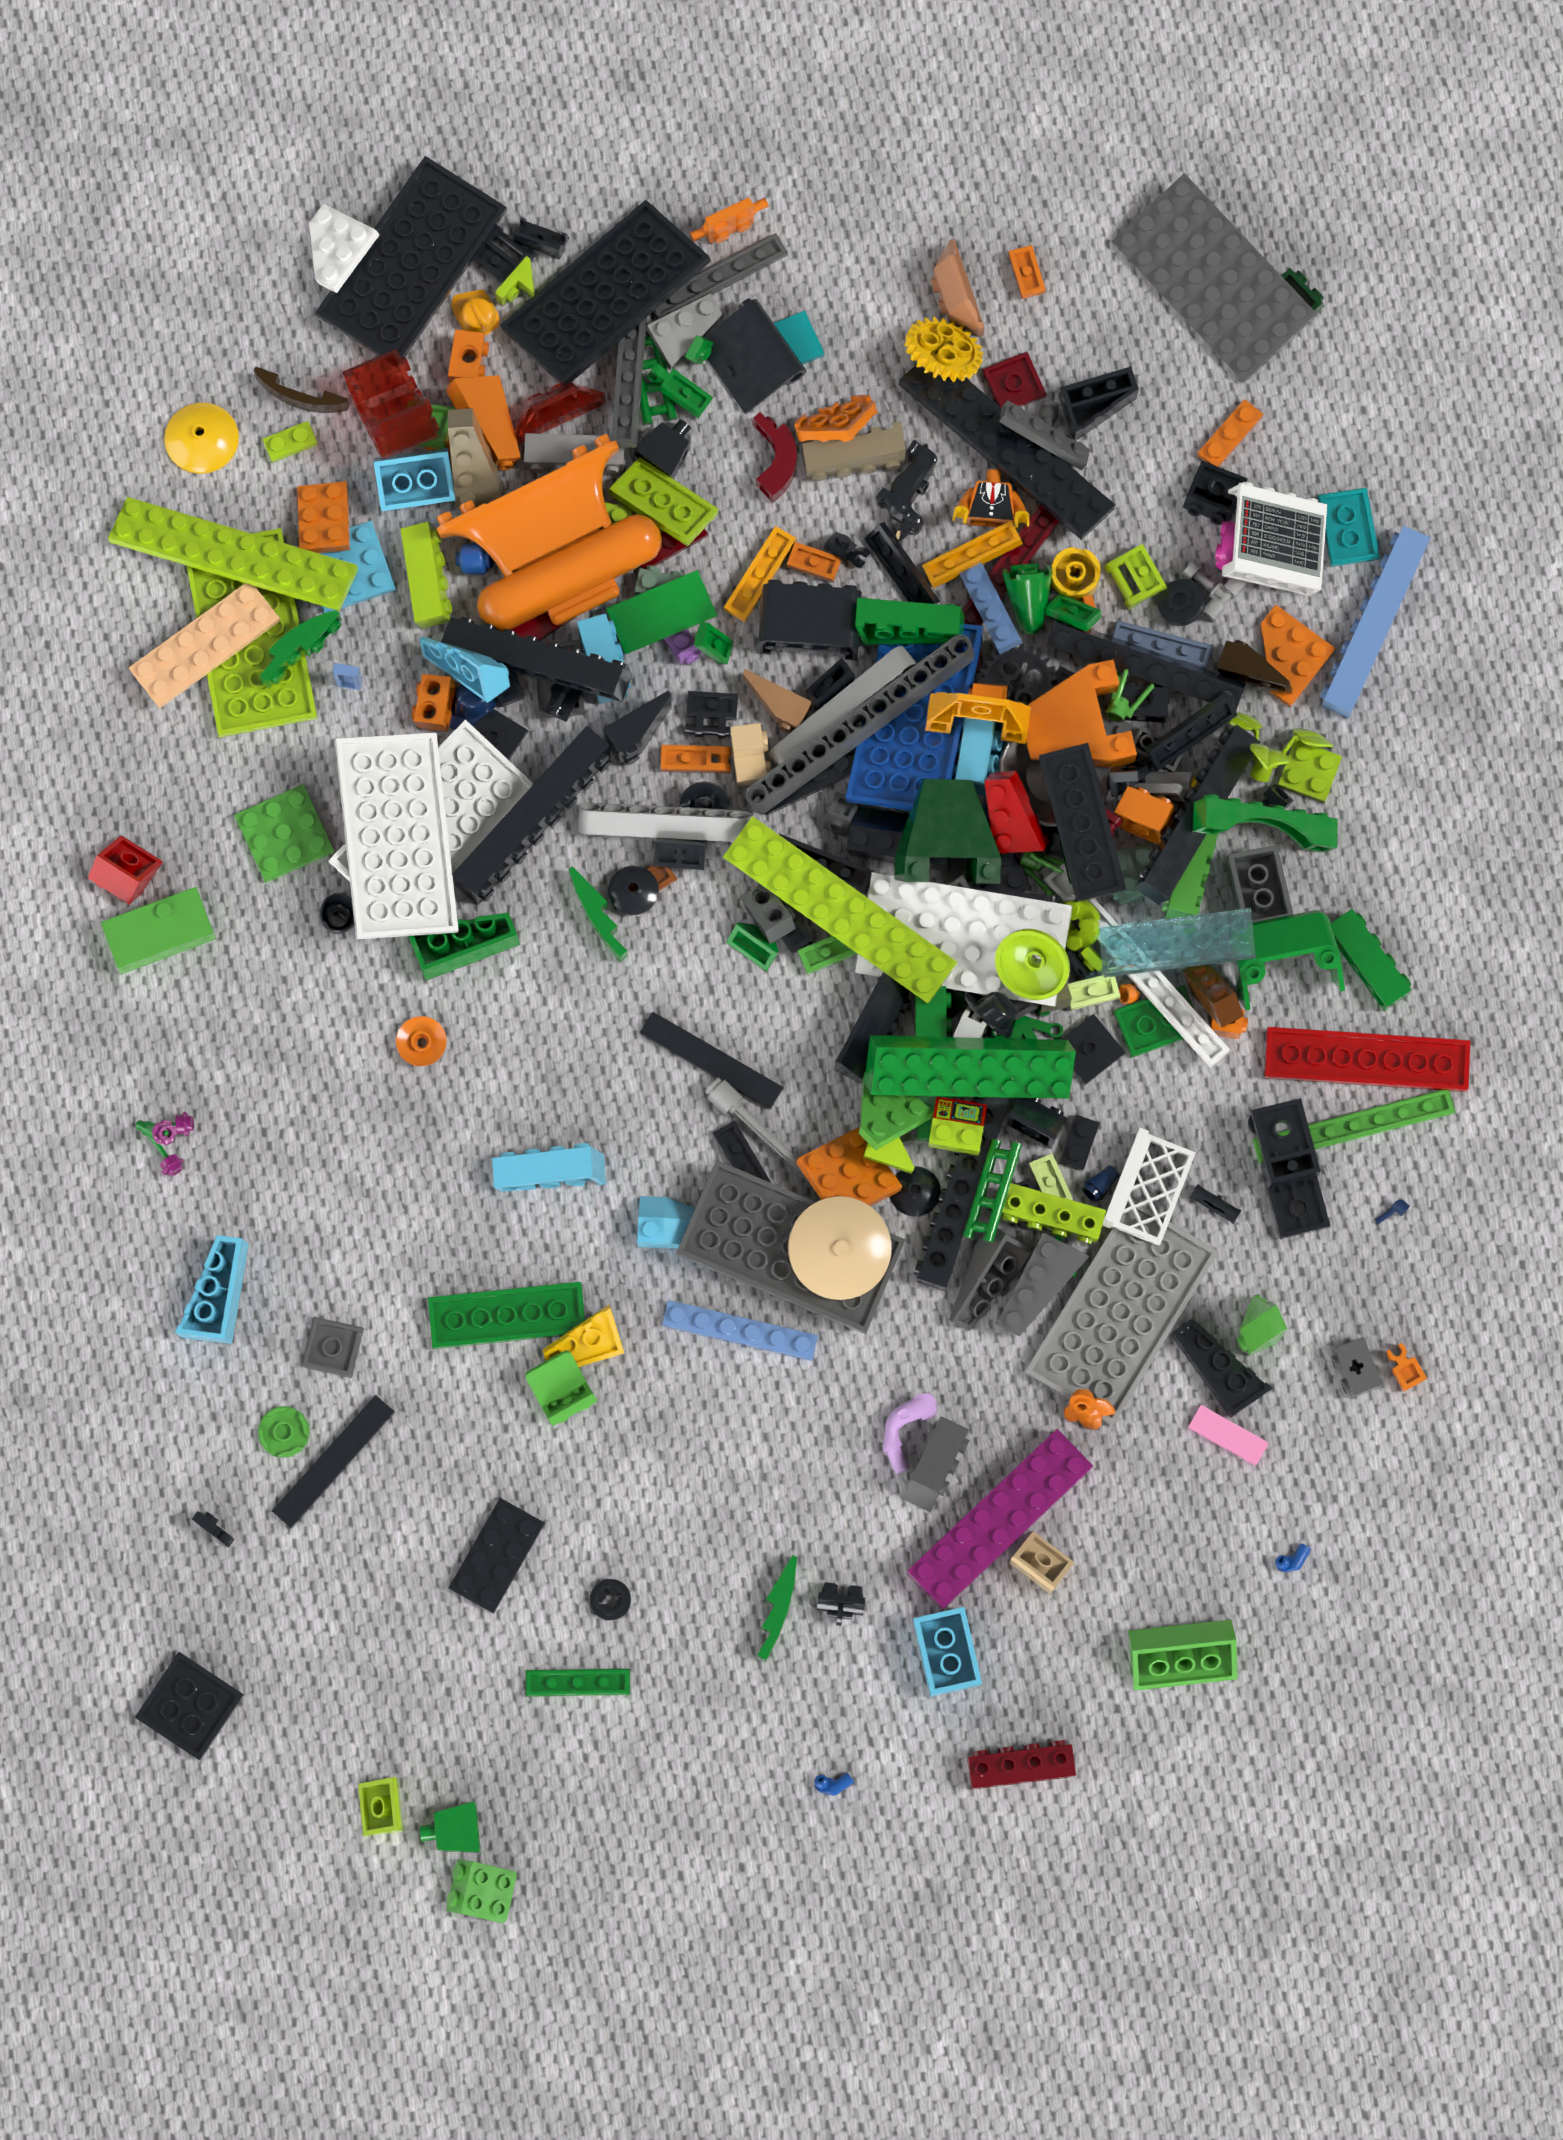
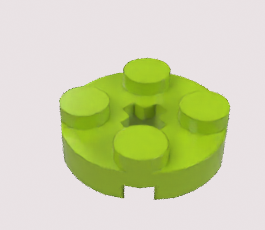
M1076 899L1061 903L1072 906L1066 947L1076 951L1094 944L1101 933L1098 922L1100 916L1097 909L1088 901L1076 903ZM1078 919L1080 921V930L1073 927V920Z

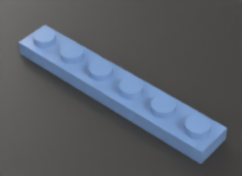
M670 1300L667 1302L662 1323L664 1327L809 1361L813 1360L818 1335Z

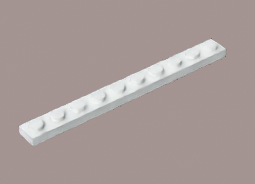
M1064 864L1059 867L1063 870L1062 874L1054 871L1044 879V883L1056 896H1060L1062 903L1075 899L1072 884H1069ZM1095 898L1086 900L1097 909L1100 916L1098 922L1101 933L1097 942L1203 1061L1211 1068L1228 1054L1230 1049L1097 900Z

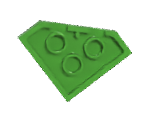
M866 1072L864 1073L862 1079L863 1092L861 1097L859 1134L875 1150L932 1118L934 1112L918 1096L871 1095L864 1083Z

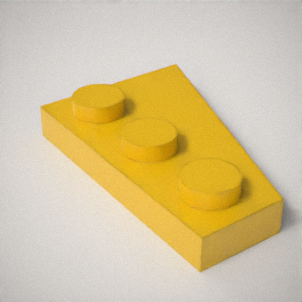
M608 1304L542 1350L545 1361L568 1350L571 1352L578 1367L623 1354V1347L610 1305Z

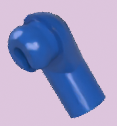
M1300 1543L1294 1555H1279L1276 1558L1275 1564L1277 1569L1285 1573L1301 1569L1312 1549Z
M846 1772L836 1780L820 1774L816 1776L814 1783L815 1788L820 1793L836 1796L852 1785L854 1781Z

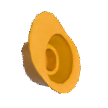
M480 289L456 294L452 298V310L462 330L485 333L486 336L499 327L500 319L498 312L484 290Z

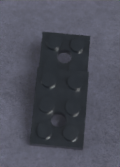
M1301 1098L1251 1110L1252 1120L1263 1157V1163L1260 1167L1280 1240L1330 1228L1329 1218L1317 1178L1321 1170ZM1279 1123H1285L1289 1127V1134L1286 1136L1278 1135L1275 1131V1126ZM1293 1203H1303L1306 1207V1212L1303 1215L1295 1214L1292 1211Z

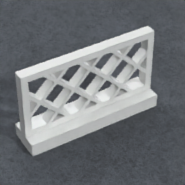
M1139 1128L1102 1226L1109 1229L1111 1227L1160 1246L1196 1152L1150 1135L1148 1130ZM1150 1142L1160 1146L1164 1155L1152 1159L1148 1152ZM1178 1153L1188 1157L1186 1164L1177 1169L1170 1156ZM1146 1156V1158H1147L1148 1161L1142 1163L1143 1160H1144V1157ZM1166 1158L1172 1171L1159 1175L1154 1163ZM1150 1165L1155 1178L1143 1182L1139 1170ZM1183 1171L1181 1177H1179L1178 1172ZM1174 1175L1178 1183L1177 1188L1166 1191L1161 1179ZM1137 1178L1139 1184L1134 1186L1135 1180ZM1157 1181L1162 1194L1150 1198L1145 1186ZM1141 1188L1146 1200L1134 1205L1130 1193ZM1174 1193L1173 1198H1172V1201H1171L1169 1195H1171V1194ZM1165 1197L1169 1205L1168 1211L1158 1214L1153 1202ZM1127 1201H1128L1130 1207H1128V1208L1125 1209V1206H1126ZM1149 1204L1154 1216L1141 1221L1136 1209ZM1129 1211L1133 1212L1137 1223L1131 1226L1120 1223L1122 1214ZM1165 1216V1219L1162 1224L1160 1218ZM1156 1220L1160 1228L1158 1237L1148 1234L1144 1225Z

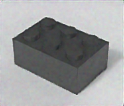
M1278 845L1228 854L1225 863L1239 925L1293 915Z

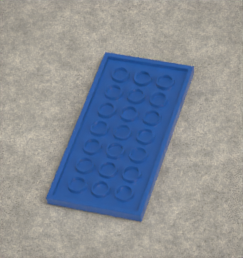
M964 624L963 635L967 636L971 641L975 653L974 659L970 664L930 693L968 694L969 688H972L984 634L983 626ZM943 644L879 645L875 663L898 646H903L915 662L919 663ZM961 647L957 650V653H963L967 648ZM941 662V663H939L936 667H937V668H942V667H944L947 663H946V662ZM920 677L916 682L922 683L927 677ZM899 692L896 697L901 698L906 692ZM930 693L856 747L845 797L846 801L911 811L922 779L953 778L958 746L963 732L964 717L954 716L950 734L925 731ZM881 706L875 712H883L886 707ZM862 721L861 727L865 725V721Z

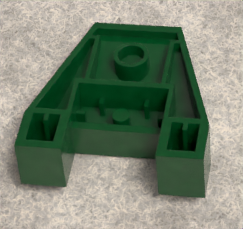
M922 779L895 854L894 880L928 882L930 857L967 858L966 881L1000 884L1001 857L972 780Z

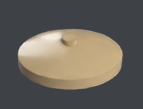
M838 1196L825 1198L813 1203L799 1215L789 1235L788 1256L794 1274L811 1292L828 1299L845 1300L865 1294L882 1279L891 1258V1238L885 1222L871 1206L855 1198Z

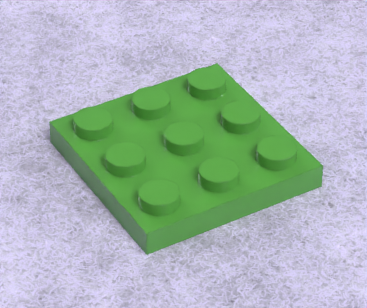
M303 784L234 815L265 883L335 852Z

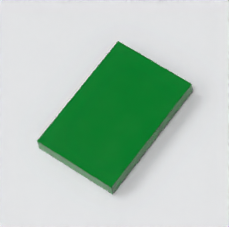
M1185 985L1175 988L1194 1009ZM1148 998L1113 1011L1131 1058L1184 1040Z

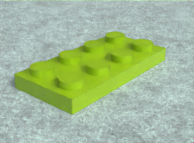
M641 457L609 488L610 496L639 515L647 516L660 529L686 546L718 515L717 507Z

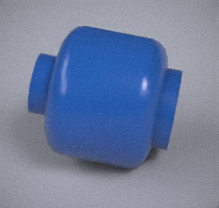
M464 543L460 551L456 552V565L460 566L462 572L466 575H485L489 569L493 568V558L477 543Z

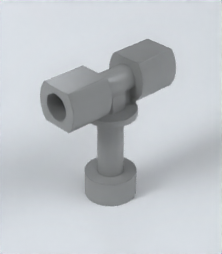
M1194 560L1187 566L1182 576L1188 580L1194 578L1210 592L1208 598L1211 601L1205 606L1202 614L1211 622H1214L1224 611V605L1231 597L1235 599L1246 587V582L1231 578L1225 585L1222 583L1216 585L1200 571L1203 566Z

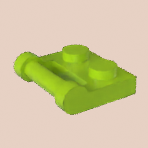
M1143 544L1104 566L1107 574H1111L1126 600L1124 604L1128 610L1167 588ZM1123 565H1126L1140 590L1136 595L1131 591L1119 569Z

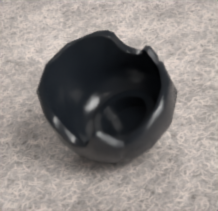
M333 893L326 897L321 904L319 918L323 927L328 932L344 934L351 930L355 924L352 898L345 893Z

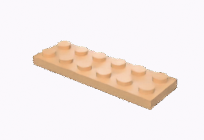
M245 583L129 667V670L160 709L281 620L258 589L253 585Z

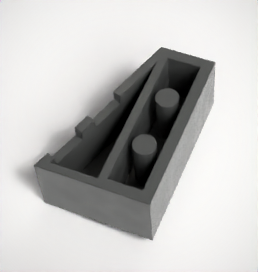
M942 1416L940 1417L910 1479L903 1500L931 1513L938 1496H944L950 1483L946 1481L948 1474L954 1475L960 1462L956 1460L958 1453L964 1454L970 1441L966 1439L969 1431L968 1428Z

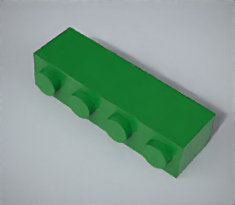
M1351 909L1331 923L1337 946L1385 1012L1410 994L1412 991L1410 988L1411 982L1404 973L1400 974L1396 969L1394 958L1389 953H1384L1380 947L1382 945L1376 934H1370L1365 927L1367 924L1363 916Z

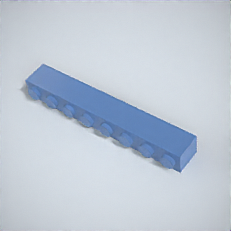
M1405 526L1402 527L1400 533L1395 531L1389 544L1393 547L1391 554L1385 553L1379 566L1383 568L1381 576L1375 575L1370 589L1374 591L1370 598L1365 597L1360 608L1364 613L1360 620L1355 619L1350 632L1354 633L1351 641H1345L1340 654L1344 655L1341 663L1335 662L1330 676L1334 677L1331 685L1325 684L1320 698L1324 699L1322 707L1344 717H1350L1431 537Z

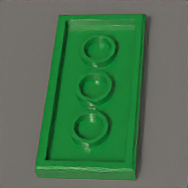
M699 569L606 608L610 619L614 622L616 633L625 655L718 616Z

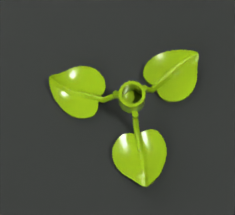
M1236 712L1237 716L1228 723L1233 726L1239 725L1244 730H1251L1254 733V737L1259 740L1258 729H1262L1263 725L1250 715ZM1304 728L1293 729L1292 733L1294 736L1282 751L1268 748L1262 744L1252 743L1250 749L1254 753L1252 757L1254 764L1250 777L1257 781L1269 782L1273 768L1290 762L1291 759L1286 755V752L1296 741H1301L1310 746L1330 747L1331 749L1334 745L1322 735Z

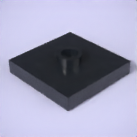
M495 709L472 725L508 760L511 759L528 733L526 728Z
M1094 1014L1061 1039L1068 1040L1075 1049L1073 1070L1085 1085L1126 1053Z

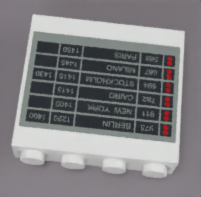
M1249 482L1239 483L1237 486L1229 489L1228 493L1237 497L1233 561L1222 568V576L1302 595H1311L1320 591L1322 585L1327 504L1319 503L1315 498H1299L1294 493L1275 492V489L1269 487H1254Z

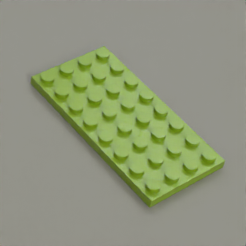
M281 528L251 533L284 543ZM187 566L196 619L245 584ZM255 586L281 621L207 674L219 738L318 719L306 654L301 652L299 661L294 666L290 665L284 671L285 676L277 685L273 684L270 689L261 682L259 676L273 660L270 658L268 650L287 632L300 624L295 598Z

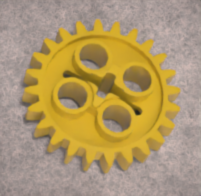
M924 317L923 322L917 320L916 324L911 325L905 337L904 346L908 347L906 353L912 354L911 361H918L916 367H925L924 373L931 371L934 378L941 375L943 381L947 377H950L953 382L956 381L957 377L961 381H964L965 377L971 379L972 375H976L980 368L984 354L980 351L982 346L976 344L978 339L970 338L971 331L964 332L962 331L964 326L961 325L957 328L954 321L948 324L945 318H942L941 322H938L936 317H933L931 321Z

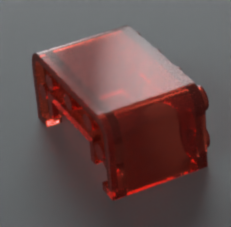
M397 349L342 371L357 413L382 460L436 438V432L440 431L435 417H432L433 409L429 399L423 398L413 376H408L407 371L411 370L405 356L401 358Z

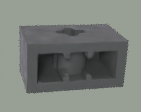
M1364 1337L1333 1349V1355L1330 1356L1331 1362L1335 1370L1340 1369L1343 1377L1340 1380L1342 1389L1345 1394H1350L1351 1399L1376 1390L1383 1385ZM1352 1363H1354L1355 1366L1361 1367V1369L1358 1372V1375L1355 1371L1351 1372L1349 1370L1352 1366Z

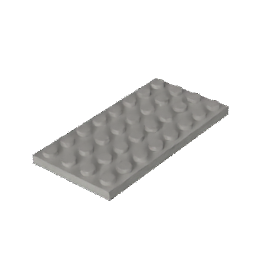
M1144 1206L1136 1209L1141 1221L1154 1216L1152 1211ZM1129 1211L1122 1214L1120 1223L1131 1226L1136 1224L1137 1220L1133 1212ZM1156 1220L1144 1225L1148 1234L1158 1237L1160 1228ZM1170 1222L1160 1246L1112 1228L1025 1373L1070 1400L1074 1391L1078 1389L1089 1390L1094 1398L1107 1400L1115 1408V1414L1103 1416L1102 1420L1113 1426L1208 1271L1218 1251Z

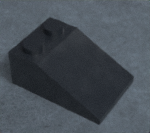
M669 690L603 728L604 739L610 745V750L620 766L625 763L631 765L640 758L639 755L642 754L671 710L672 703Z

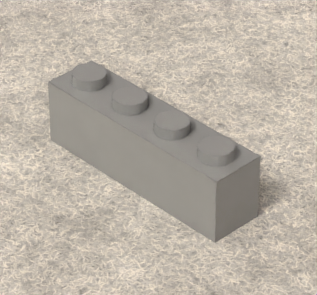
M525 433V469L532 473H543L544 470L555 471L574 460L571 451L575 448L585 445L588 452L596 449L594 440L602 435ZM619 448V452L608 461L604 474L617 475L619 472H624L625 448Z

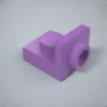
M688 629L664 638L665 643L680 665L685 662L690 664L700 657L699 653H701V650L694 646L695 639Z

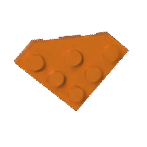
M1275 605L1260 624L1265 660L1290 681L1293 691L1292 694H1287L1270 689V693L1291 708L1336 648L1282 608Z

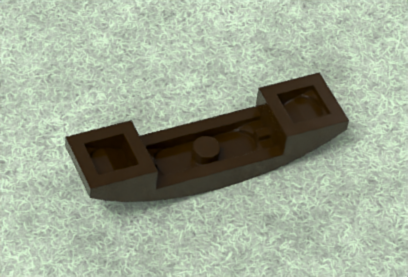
M256 366L253 370L257 381L270 394L296 408L318 413H337L348 411L350 407L348 398L324 391L322 398L319 399L280 385L279 375Z

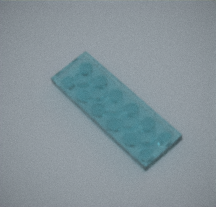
M1251 908L1100 928L1104 978L1256 958Z

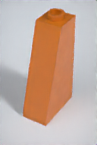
M500 375L455 378L446 388L456 409L473 408L483 432L484 440L489 446L491 457L494 463H496L497 468L500 471L513 468V465L521 456Z

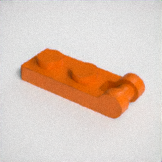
M661 745V772L730 774L731 765L729 764V757H731L732 748L727 746ZM711 756H718L719 763H711Z

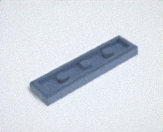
M1116 620L1112 634L1115 638L1206 670L1213 645L1118 620Z

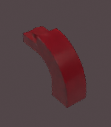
M759 412L753 417V426L772 446L775 458L771 466L756 478V486L774 503L786 492L794 478L797 462L796 444L792 433L784 423L776 429L777 425L769 416L765 417Z

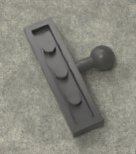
M1008 400L1005 402L1001 409L1000 423L1081 471L1084 469L1088 462L1090 449L1083 443L1077 442L1065 435L1061 430L1052 427V423L1057 420L1059 415L1054 405L1046 404L1042 406L1039 410L1038 418Z

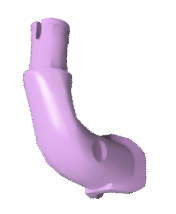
M923 1393L914 1396L911 1400L904 1402L894 1409L886 1420L883 1452L884 1454L887 1453L895 1474L909 1469L901 1448L903 1444L899 1437V1430L908 1423L920 1419L923 1422L936 1414L937 1405L932 1394Z

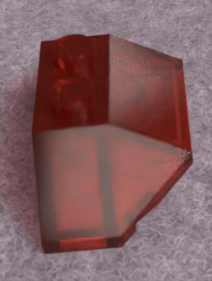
M571 382L565 386L558 383L544 394L536 393L528 399L529 401L525 402L514 432L517 444L525 442V433L543 434L605 405L606 397L604 392Z

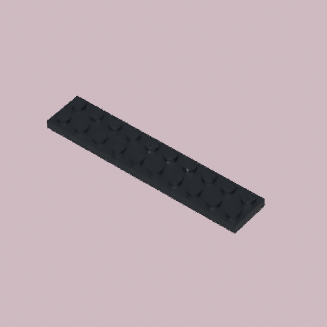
M915 365L899 380L898 385L1081 541L1115 509L1116 504L1064 460L1000 423L999 419L1002 408L966 377L964 381H961L958 377L955 382L950 377L943 381L941 375L934 378L933 372L924 373L925 367H916Z

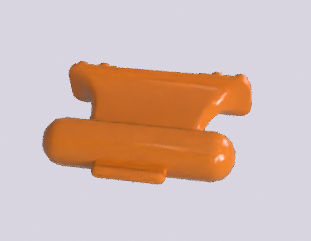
M604 434L594 440L596 449L588 452L585 445L575 448L571 451L574 460L568 462L567 465L488 504L484 503L475 507L473 501L470 500L459 506L462 515L453 519L450 511L437 517L440 526L436 530L440 538L461 536L474 541L493 558L504 575V578L486 586L478 597L477 610L479 617L484 623H488L494 626L496 630L503 632L504 629L511 630L547 612L554 625H561L616 598L620 590L615 578L651 561L658 555L661 549L662 537L658 526L653 520L647 516L635 514L612 524L603 497L602 480L608 461L619 452V445L617 441H610L608 434Z

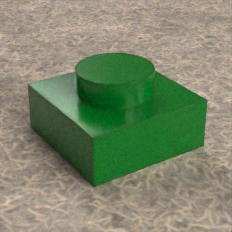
M696 335L685 357L692 362L702 364L710 356L711 347L714 342Z

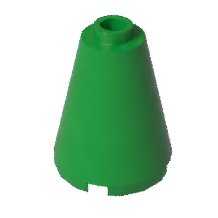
M1035 563L1011 566V571L1009 572L1006 568L1003 569V578L1019 630H1023L1024 634H1036L1039 629L1043 628L1046 614L1045 607L1048 602L1053 574L1052 566L1045 564L1046 569H1039V564Z

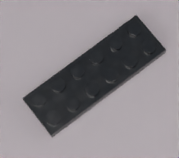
M1085 743L1039 755L1076 903L1126 891L1089 744Z

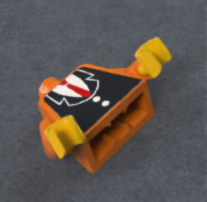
M990 469L987 470L986 481H976L975 487L968 488L958 501V505L954 508L952 521L959 517L963 519V524L995 528L1009 521H1012L1014 525L1015 521V528H1018V524L1021 522L1026 523L1027 527H1029V513L1026 511L1025 505L1018 493L1012 490L1011 484L1001 483L1002 472Z

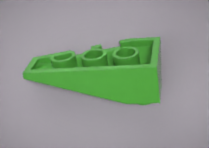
M1259 1294L1251 1298L1238 1332L1240 1337H1237L1241 1351H1247L1248 1356L1276 1345L1286 1332L1287 1326L1277 1305L1271 1301L1267 1302Z

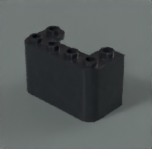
M768 580V583L762 585L758 654L770 655L771 649L778 648V652H783V649L833 652V656H838V652L845 655V660L857 661L859 633L855 626L857 597L862 598V592L857 590L858 587L854 585H844L843 588L833 587L828 583H819L818 586H812L802 581L784 584L780 580Z

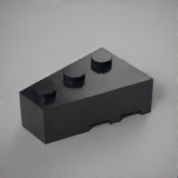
M1131 366L1060 387L1059 401L1072 438L1075 441L1137 399L1139 388Z

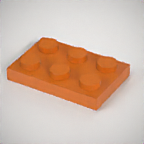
M347 481L297 486L299 548L316 553L350 550Z

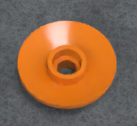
M418 1016L407 1020L399 1028L396 1036V1047L399 1055L407 1063L414 1066H428L437 1062L444 1054L447 1045V1037L443 1027L436 1020L425 1016ZM425 1039L427 1041L426 1046L419 1047L417 1045L418 1040Z

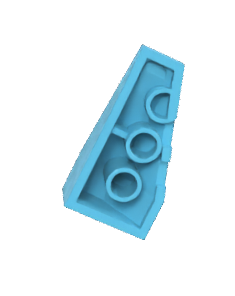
M424 636L419 638L424 658L487 703L510 687L509 671L504 664L496 662L491 657Z
M640 1196L638 1247L679 1248L695 1208L667 1197Z

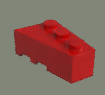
M992 772L985 780L991 832L999 853L1043 851L1050 841L1047 835H1044L1039 824L1040 820L1029 803L1030 799L1017 772Z

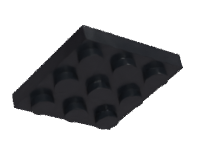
M178 1652L135 1718L201 1761L245 1695L181 1652Z

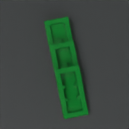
M571 866L569 868V875L577 898L589 922L603 943L622 962L628 956V951L613 936L618 932V928L603 912L608 907L607 901Z
M792 1555L766 1599V1602L774 1607L762 1626V1630L769 1633V1636L757 1654V1657L767 1662L780 1636L789 1611L797 1566V1557L795 1555Z

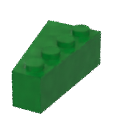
M857 597L855 626L864 645L945 644L951 638L963 635L964 614L961 606L954 604L939 605Z
M509 912L479 916L470 920L457 919L458 932L408 936L425 980L433 979L519 946V938Z

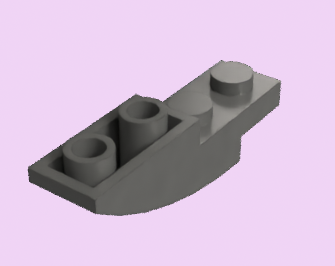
M1100 708L1106 735L1131 731L1137 752L1135 759L1150 761L1144 748L1156 741L1160 736L1143 727L1139 729L1126 721L1115 722L1105 715L1106 710ZM1183 754L1162 769L1174 773Z

